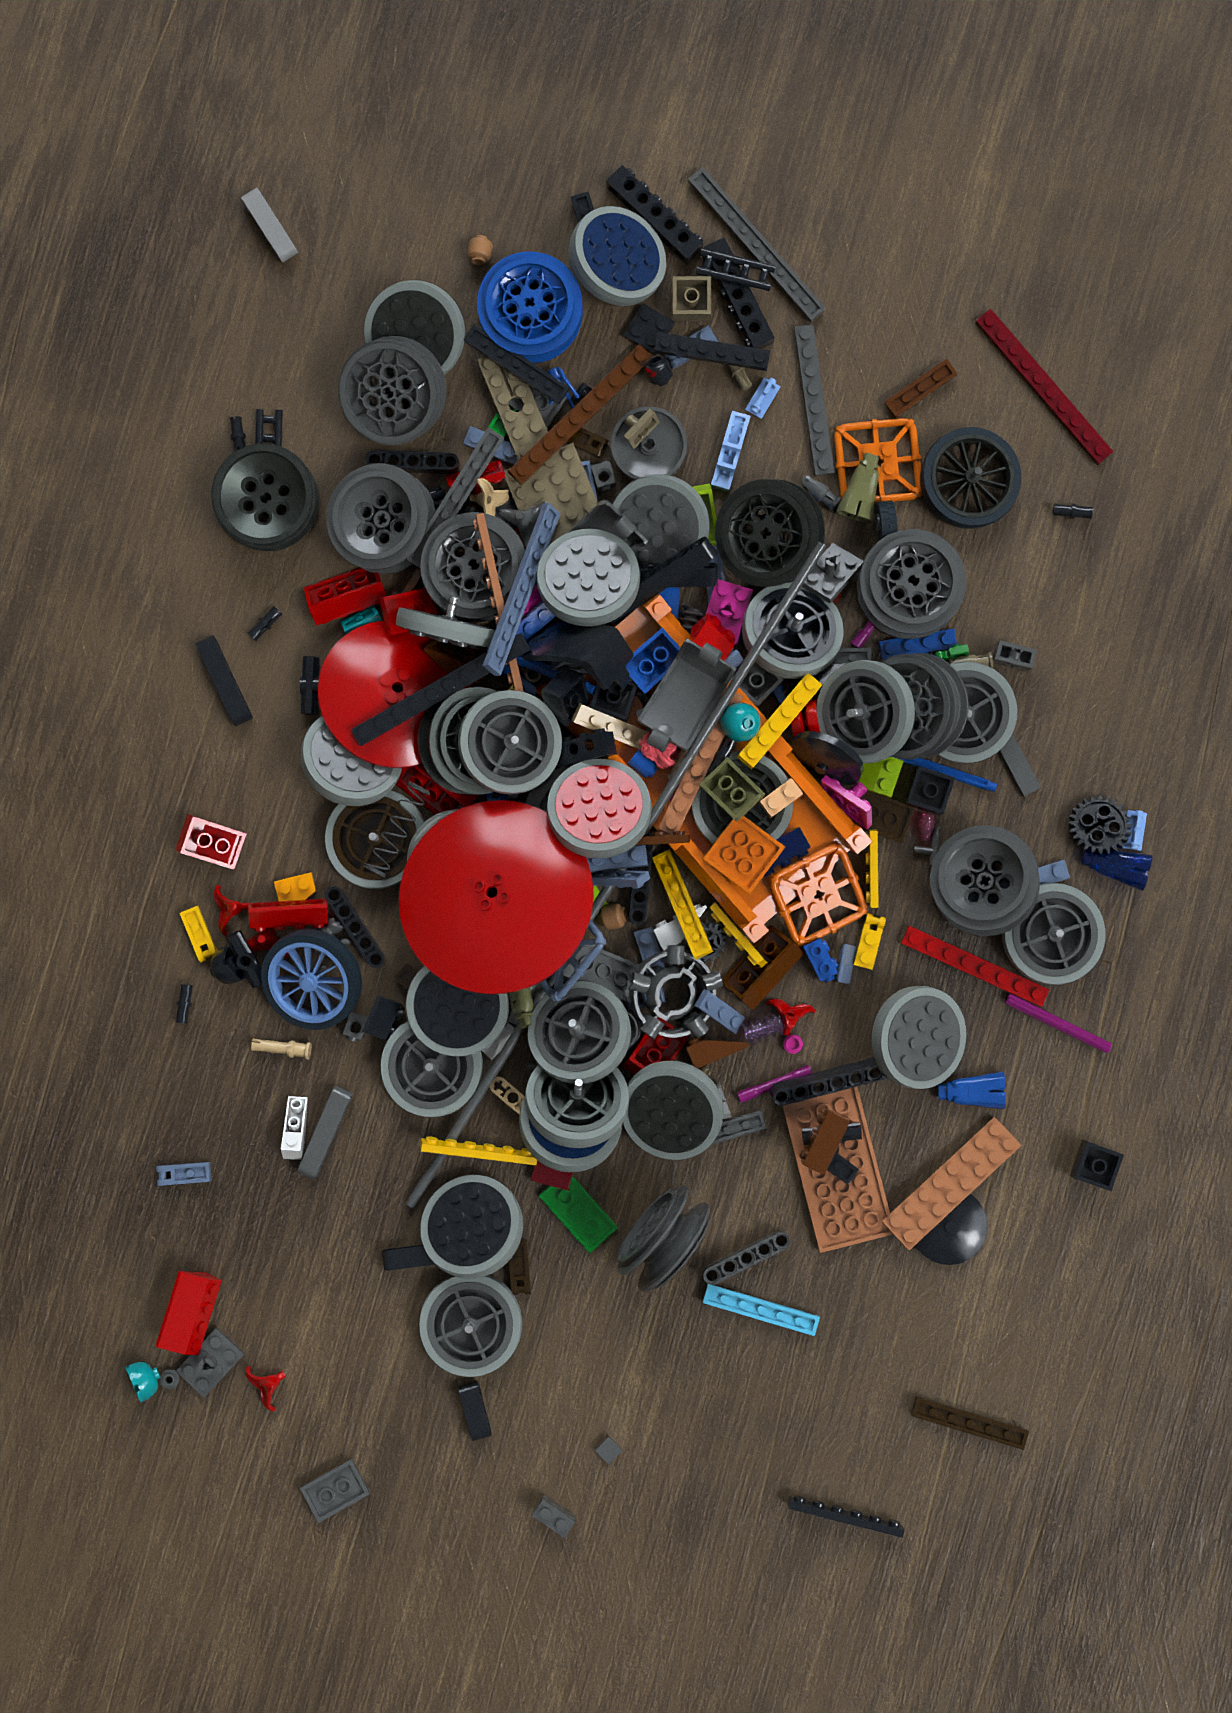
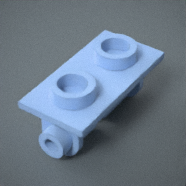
M764 377L745 410L762 419L781 386L776 384L775 379Z
M1128 810L1127 817H1131L1128 824H1132L1129 830L1131 835L1127 837V843H1123V848L1141 851L1147 813L1140 810Z

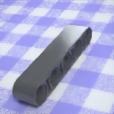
M335 1085L297 1173L316 1180L352 1099V1092Z
M783 1230L775 1231L707 1265L703 1269L705 1282L710 1285L717 1284L787 1249L790 1245V1237ZM780 1235L786 1237V1242L782 1245L776 1243V1238ZM761 1244L769 1246V1250L766 1253L759 1252ZM746 1252L752 1255L751 1260L748 1262L741 1260L742 1254ZM728 1261L734 1263V1268L730 1271L724 1269V1264ZM709 1270L717 1272V1276L714 1279L706 1277Z

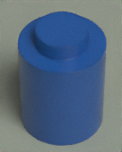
M638 750L627 764L645 779L647 777L652 778L658 770L656 763L649 758H645L641 750Z

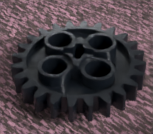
M1099 795L1097 800H1095L1094 796H1091L1090 802L1084 798L1083 804L1078 802L1077 808H1073L1072 813L1074 815L1069 816L1071 822L1068 823V827L1072 828L1069 834H1075L1072 841L1078 840L1079 842L1076 847L1083 845V852L1090 849V855L1097 851L1099 857L1102 852H1105L1106 856H1108L1110 850L1115 854L1117 847L1122 849L1123 843H1127V837L1131 835L1129 830L1132 824H1128L1131 817H1125L1128 810H1121L1123 804L1116 806V799L1112 803L1109 802V796L1105 800H1102L1101 795ZM1099 811H1105L1108 816L1100 815ZM1082 819H1088L1091 824H1084ZM1109 827H1115L1118 832H1111ZM1092 835L1099 836L1101 840H1094L1092 838Z

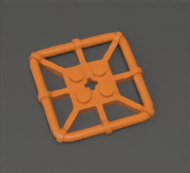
M871 419V421L846 423L834 429L837 461L835 469L838 471L841 498L847 489L845 469L856 468L860 464V460H863L865 453L876 455L880 460H883L881 467L878 468L879 496H875L874 504L891 500L893 502L913 500L923 495L920 486V461L922 460V455L919 454L917 429L913 419ZM904 426L893 441L879 442L878 428ZM872 429L873 443L860 444L846 431ZM909 429L912 456L897 457L896 444ZM842 438L857 449L858 461L844 462ZM913 462L915 487L899 475L898 463ZM896 480L910 493L885 495L883 481Z
M840 843L829 845L808 856L804 855L800 857V860L776 871L769 877L771 890L780 909L778 912L784 919L791 939L799 947L810 944L830 933L834 934L838 929L867 914V904L858 883L859 877L854 872L847 852ZM830 854L825 869L814 875L810 863ZM838 855H840L847 876L834 882L831 872ZM804 867L808 877L798 883L781 879V877ZM851 883L859 906L841 900L837 889ZM778 884L795 889L799 900L786 906ZM817 890L822 892V895L819 899L814 898ZM839 905L856 911L835 923L832 922L828 912ZM802 907L805 917L797 933L790 913ZM823 914L827 927L805 937L811 920Z

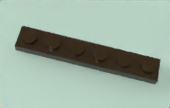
M918 1396L915 1397L911 1416L1021 1450H1024L1029 1434L1027 1429Z

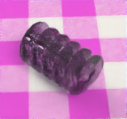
M778 1011L777 1017L771 1013L769 1020L766 1016H762V1022L756 1018L755 1025L751 1021H748V1027L741 1023L745 1038L752 1045H754V1039L761 1043L762 1036L769 1040L770 1033L776 1038V1031L781 1036L784 1032Z

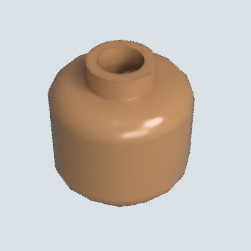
M477 235L470 239L467 257L471 260L472 264L483 266L491 260L492 242L483 235Z
M618 903L603 906L601 914H598L599 924L603 925L607 930L622 928L628 920L625 907Z

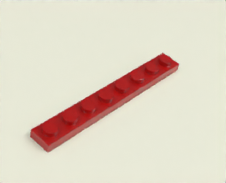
M908 926L901 941V944L1040 1007L1043 1006L1050 990L911 926Z

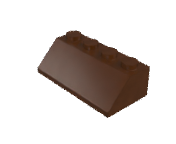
M770 925L768 927L769 931L753 944L767 963L762 968L758 964L754 966L747 958L749 953L746 952L722 978L723 985L751 1010L756 1008L804 955L802 950L773 925Z

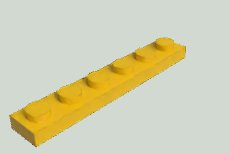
M806 674L760 728L755 737L739 753L737 758L752 770L822 684L811 674Z
M667 850L652 857L694 959L697 960L712 953V947L672 852Z
M431 1136L421 1138L420 1141L422 1152L529 1165L537 1164V1159L534 1158L527 1148H522V1150H516L511 1146L499 1148L488 1143L484 1144V1146L476 1145L475 1142L471 1141L459 1143L454 1139L442 1141Z

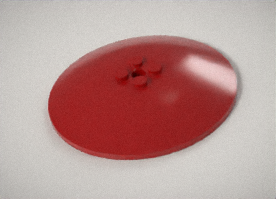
M377 621L352 630L330 650L319 675L318 703L325 725L344 749L365 762L381 767L409 768L422 765L418 752L417 735L420 721L426 710L363 746H360L351 729L448 674L424 651V647L434 639L413 635L408 632L388 636L385 621ZM395 684L400 685L402 692H394L392 686Z

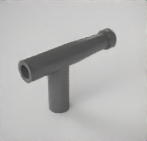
M933 827L931 848L914 846L913 853L930 855L929 865H932L938 852L939 830L941 827Z

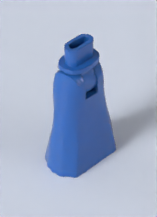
M1004 1071L960 1078L946 1084H938V1099L960 1105L1006 1109V1094L1003 1091L1005 1089Z

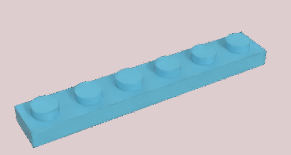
M707 1284L702 1301L704 1304L815 1336L820 1316L710 1284Z

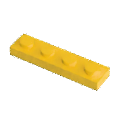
M869 829V834L866 835L872 842L868 845L869 853H865V863L869 865V872H866V884H869V891L866 892V903H869L870 908H878L877 829Z
M717 903L710 906V909L713 911L712 917L718 923L721 921L725 925L723 930L729 937L733 935L737 939L735 944L741 951L746 950L749 953L747 958L754 966L758 964L762 968L767 961Z

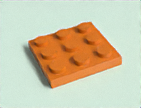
M743 816L737 822L734 819L730 821L703 859L750 894L784 850L785 846Z

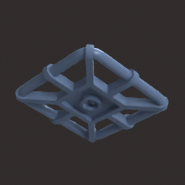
M591 919L588 929L595 936V939L582 940L571 958L555 972L554 990L546 980L538 983L553 1001H560L580 976L583 977L585 975V970L601 952L603 946L606 945V939H604L602 932ZM595 946L580 964L575 956L582 947ZM571 964L574 968V973L563 985V972Z

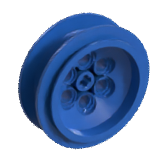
M519 252L503 258L488 271L478 291L477 309L482 330L499 347L522 355L532 363L546 362L559 356L570 347L579 333L583 318L580 286L571 270L560 260L548 254ZM531 284L539 285L535 290L529 288ZM515 289L521 291L520 294L516 296L512 295L511 292ZM546 296L553 298L551 302L543 301ZM509 308H515L517 310L514 314H509L507 312ZM544 314L549 316L546 321L540 320L539 317ZM524 320L531 322L527 327L521 325Z

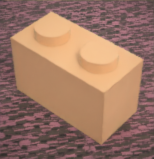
M790 778L762 799L759 805L768 817L772 818L799 798L803 792L793 779Z

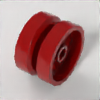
M817 699L809 700L805 705V709L803 708L791 722L793 736L805 731L821 733L817 717Z

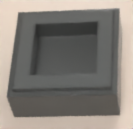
M608 1435L595 1451L610 1464L622 1452V1448Z

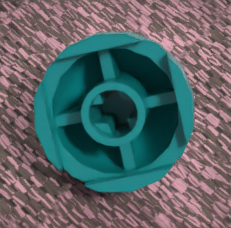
M733 703L725 709L724 715L721 716V729L724 735L731 740L737 742L749 741L759 732L761 725L760 715L749 704Z
M136 1362L125 1367L140 1403L151 1398L158 1389L157 1379L160 1378L157 1368L152 1369L145 1362Z

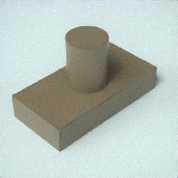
M649 409L640 419L634 415H629L626 418L625 423L630 427V430L624 435V438L628 445L635 449L660 423L654 411Z

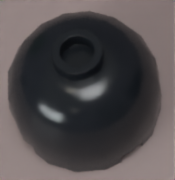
M228 945L218 949L213 954L210 962V972L218 981L224 984H234L246 978L243 970L237 966V959Z

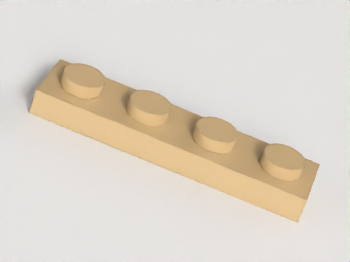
M581 703L578 704L571 720L591 730L604 728L605 731H613L614 739L637 749L641 748L639 745L640 741L648 733L646 730Z

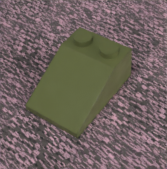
M728 757L699 784L736 822L766 795Z

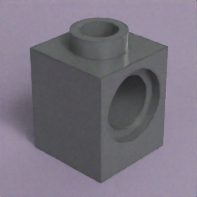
M610 461L591 466L597 492L602 491V493L612 491L613 487H616V482ZM602 474H606L609 476V480L602 482L599 480V477Z
M356 1012L350 1013L343 1032L344 1035H347L346 1039L358 1042V1039H364L365 1033L362 1031L368 1019L367 1016ZM354 1022H358L361 1025L359 1033L352 1031L351 1027Z

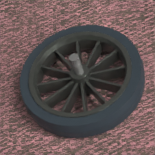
M965 427L945 434L931 446L921 467L920 486L927 505L941 520L959 528H981L998 521L1011 509L1021 487V468L1015 452L1002 437L983 428ZM963 444L976 445L971 468ZM955 446L959 447L964 467L948 452L949 449ZM981 446L989 450L992 455L980 467L975 468ZM944 456L960 472L938 467L941 457ZM995 456L1002 468L982 473V467ZM1003 471L1005 482L1001 484L982 479L981 477ZM940 472L958 477L959 479L938 485L936 474ZM960 483L961 487L946 501L939 488ZM981 484L1003 489L1000 499L997 500ZM964 488L966 491L962 508L959 510L948 502ZM977 489L994 504L993 507L983 511ZM970 490H972L978 512H965Z

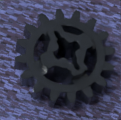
M706 920L705 924L702 923V926L713 952L699 958L704 963L707 962V959L713 962L714 956L719 958V952L725 951L722 945L727 944L723 940L727 937L723 933V928L715 922L711 923ZM687 945L686 949L690 951L689 954H692L689 945Z

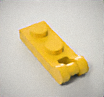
M195 906L179 914L198 960L201 963L206 961V958L213 956L217 948L199 906ZM207 944L208 950L203 951L201 946Z
M866 914L853 965L873 970L886 922L885 917L880 916V918L873 917V914ZM871 924L877 925L876 931L869 929Z

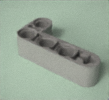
M256 187L242 196V203L254 218L280 261L284 263L298 254L297 249L259 189Z

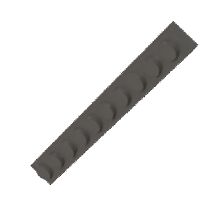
M703 167L688 179L690 185L758 262L776 266L774 273L768 272V274L810 322L825 311L826 308Z

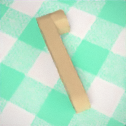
M495 1077L490 1085L491 1091L520 1115V1109L525 1096L504 1078ZM502 1081V1086L506 1090L508 1087L511 1088L506 1091L504 1097L501 1096L504 1094L503 1091L500 1089L494 1090L496 1087L494 1085L495 1082L500 1083ZM509 1094H518V1101L510 1103L508 1101Z

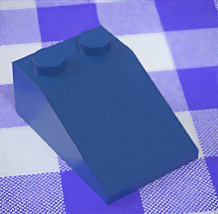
M663 628L635 650L633 658L625 666L630 674V679L644 694L661 682L680 650V646Z

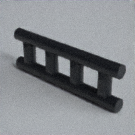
M704 248L701 249L700 256L705 257L703 267L697 266L696 274L770 291L771 284L766 283L768 272L774 273L775 265ZM713 259L724 261L722 272L711 270ZM731 263L742 266L740 276L729 274ZM750 268L761 270L759 281L747 278Z
M256 409L255 444L274 442V445L282 447L283 410H275V416H264L263 409ZM263 423L275 424L274 435L263 434ZM268 476L266 478L267 480H273L274 482L273 476Z

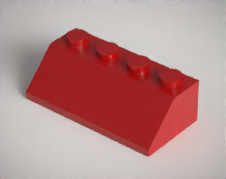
M361 567L304 587L308 608L316 626L345 617L356 611H362L367 607L381 604L380 598L387 596L380 574L378 572H369Z
M423 764L402 768L396 783L398 787L419 803L422 802L407 788L408 781L429 791L430 794L426 795L409 786L424 801L423 806L434 815L447 810L461 809L472 805L479 797V794H458L442 788L428 775Z
M326 898L249 903L248 905L250 929L254 928V931H265L269 927H273L274 930H284L285 926H293V929H303L305 925L321 928L324 927V924H328Z
M178 1272L155 1345L157 1348L184 1355H199L222 1280L206 1272Z

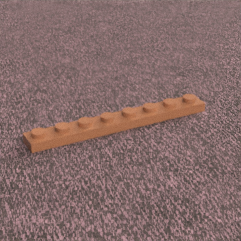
M735 693L727 707L733 703L741 702L743 696ZM721 717L684 774L658 828L670 835H673V831L680 830L700 788L699 784L704 780L725 736L721 729Z

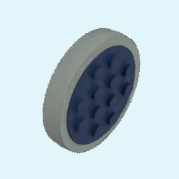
M614 206L597 208L579 221L571 235L569 258L573 271L581 284L600 300L619 306L635 305L652 295L660 285L666 270L665 250L656 231L636 213Z
M525 1099L520 1109V1132L526 1148L539 1162L558 1171L580 1172L599 1165L612 1153L621 1135L622 1125L612 1137L598 1145L585 1148L561 1146L549 1141L535 1129L528 1117Z

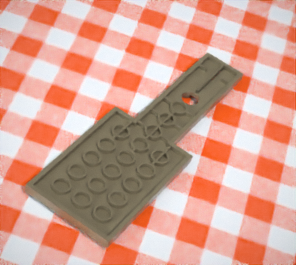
M486 356L477 359V362L519 461L548 433L529 385ZM514 398L521 399L524 403L523 409L519 412H514L509 408V402ZM573 443L561 447L522 486L508 473L509 469L504 470L505 480L518 510H526L543 501H547L560 513L549 545L560 536L568 533L598 504Z

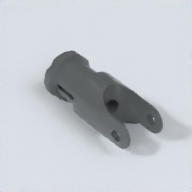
M809 476L803 477L802 484L809 490L811 496L818 502L824 503L829 507V511L832 512L842 498L831 493L829 488L822 482L813 480Z

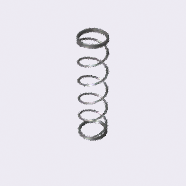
M408 781V783H407V788H408L422 803H416V802H412V801H408V800H402V799H401V800H398V803H399V805H400L407 813H409V814L414 818V820H412V819H407V818H403V817H399V816H390V820H391L406 836L398 835V834H394V833H389V832H381L382 837H383L391 846H393V847L396 849L397 852L388 851V850H384V849H380V848H373V849H372V851L374 852V854H375L378 858H380L389 868H383V867H379V866H375V865H370V864H366V863L364 864V867H365V868H367L368 870H370V871H372V872H374V873H376V874H378V875H380V876H382V877H384V878H385L387 875H386L385 873H383V872H381V871L375 869V868L384 869V870H389V869H390V866H389V864H388L384 859H382L374 850H380V851L389 852V853H394V854L399 853V851H398V849L383 835V833H384V834H390V835L398 836V837H407V833H406L400 826H398V825L392 820L391 817L399 818V819H403V820H407V821H416V818L400 803V801H404V802H409V803H413V804H417V805H424V801H423L417 794H415V793L409 788V786H411L412 788H414V789H416V790H418V791H420V792H422V793H424V794H426V795H429V794H430V792L427 791L426 789H424V788H422V787H420V786H418V785H416V784H414V783H412V782H410V781Z

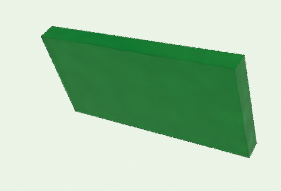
M572 1176L569 1191L548 1186L538 1195L589 1254L618 1229V1226L574 1176Z

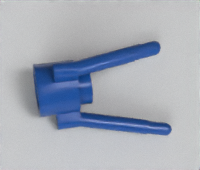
M555 367L547 372L562 383L565 382L574 396L579 398L578 393L565 376L563 369ZM567 392L565 396L573 409L575 405ZM548 398L549 404L552 405V400Z

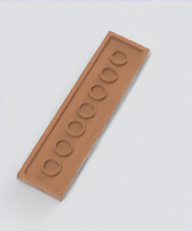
M994 1117L890 1213L882 1223L909 1251L1022 1145Z

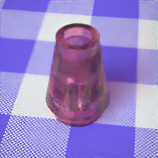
M919 813L917 818L919 840L931 841L936 822L935 814Z

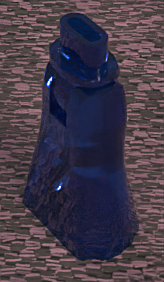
M1090 850L1084 852L1081 864L1089 866V869H1093L1101 875L1143 891L1149 875L1146 872L1150 871L1153 858L1152 855L1117 851L1114 854L1111 850L1108 856H1106L1105 852H1102L1099 857L1097 851L1090 855Z

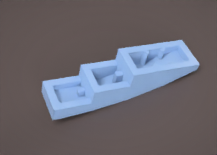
M732 411L711 488L729 493L750 420L749 415Z

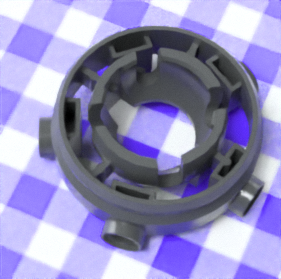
M667 945V951L653 954L645 959L636 971L631 973L627 984L631 1008L643 1025L640 1030L653 1039L658 1034L665 1037H682L692 1033L695 1038L704 1035L709 1030L705 1023L709 1016L700 1009L696 1013H690L681 1020V1026L672 1029H662L664 1024L657 1018L670 1021L680 1019L688 1014L696 1004L697 986L695 980L700 991L705 989L716 996V989L723 986L719 972L717 970L711 972L700 959L695 960L692 954L684 952L683 945ZM660 958L661 962L668 963L667 968L658 966L655 969L650 968V965ZM684 959H686L687 961H689L688 964L685 966V968L680 967V966H676V965H672V964H684ZM693 966L698 971L695 975L690 971ZM646 970L649 972L647 976L643 975ZM683 976L690 992H687L684 1003L677 1010H669L666 1013L660 1012L658 1009L662 1003L659 993L662 985L669 979ZM637 992L647 994L648 1000H643V1004L652 1015L644 1013L642 1016L638 1006Z

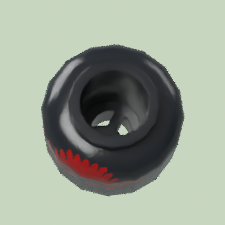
M661 356L651 358L645 367L649 381L654 385L664 386L668 384L673 376L669 361Z

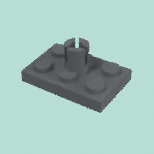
M832 543L820 556L802 587L826 602L831 603L859 572L864 561Z
M217 1327L203 1341L199 1355H190L176 1372L204 1398L245 1353Z

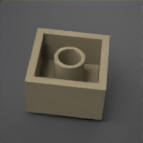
M674 276L672 279V320L710 321L711 276Z

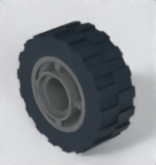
M893 500L876 502L875 523L878 541L891 533L898 532Z

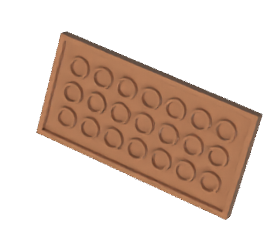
M858 1087L782 1106L819 1252L822 1253L893 1235L882 1223L890 1212ZM826 1108L848 1118L850 1123L860 1122L862 1139L841 1141L836 1150L839 1155L859 1169L849 1185L828 1170L823 1175L804 1166L799 1156L803 1147L808 1146L803 1145L802 1128L817 1127L819 1124L816 1121L821 1110L825 1111Z

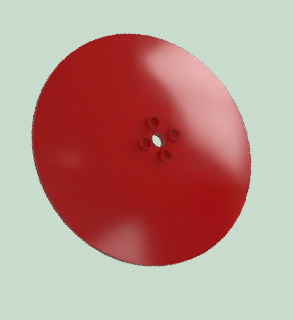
M498 800L472 804L449 814L436 823L421 838L411 853L403 871L399 891V912L403 931L410 947L422 964L448 984L478 994L493 995L517 992L532 987L553 975L571 958L579 947L587 931L593 910L594 885L592 873L586 857L570 851L556 838L550 827L547 812L534 806L514 801ZM496 888L498 891L497 895L489 898L487 895L488 890Z

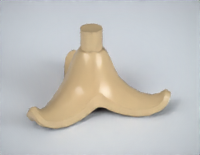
M479 478L477 479V484L482 492L471 494L470 501L476 502L482 507L485 514L495 516V508L509 500V490H494L487 480Z

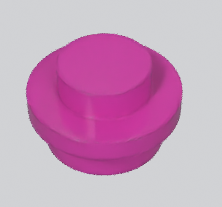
M792 1034L784 1039L783 1046L788 1053L795 1054L802 1049L803 1042L799 1036Z

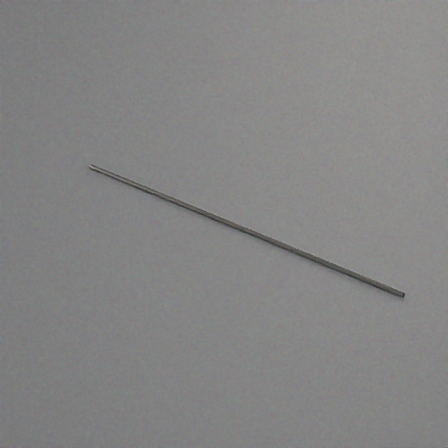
M818 541L655 802L651 810L649 825L645 832L646 835L827 546ZM615 886L602 887L593 902L592 922ZM555 973L545 979L551 987L554 984ZM542 987L539 988L532 1000V1011H534L536 1005L546 995ZM519 1022L446 1139L457 1140L526 1029L520 1028ZM437 1153L408 1198L406 1204L409 1207H415L447 1154Z

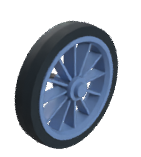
M303 929L282 937L268 951L262 964L261 982L268 1002L283 1019L300 1028L321 1030L338 1024L353 1011L361 995L362 976L354 955L339 939L323 931ZM304 947L306 964L295 948ZM311 948L321 951L315 968H313ZM287 952L298 967L283 960ZM325 954L335 963L329 968L324 965L320 966ZM280 967L296 976H280ZM335 967H338L342 974V977H323V974ZM281 982H299V986L286 993ZM326 983L344 984V992L342 993ZM301 988L304 992L297 1005L288 995ZM308 992H310L312 1011L302 1008ZM326 993L340 1000L338 1006L335 1007ZM317 995L328 1011L319 1012Z

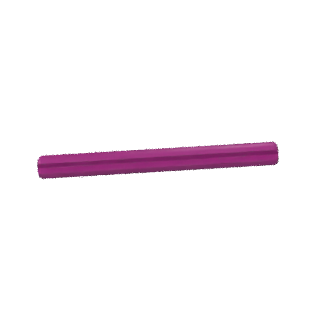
M1009 994L1006 998L1005 1003L1098 1050L1109 1053L1112 1048V1043L1013 994Z

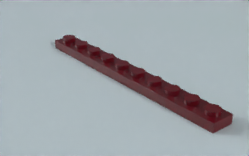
M991 308L976 320L975 323L1097 465L1114 452Z

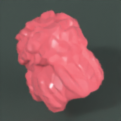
M649 731L643 736L639 744L642 755L654 761L660 769H670L676 763L673 759L678 757L680 753L676 749L677 746L670 742L664 752L659 751L646 743L652 731Z

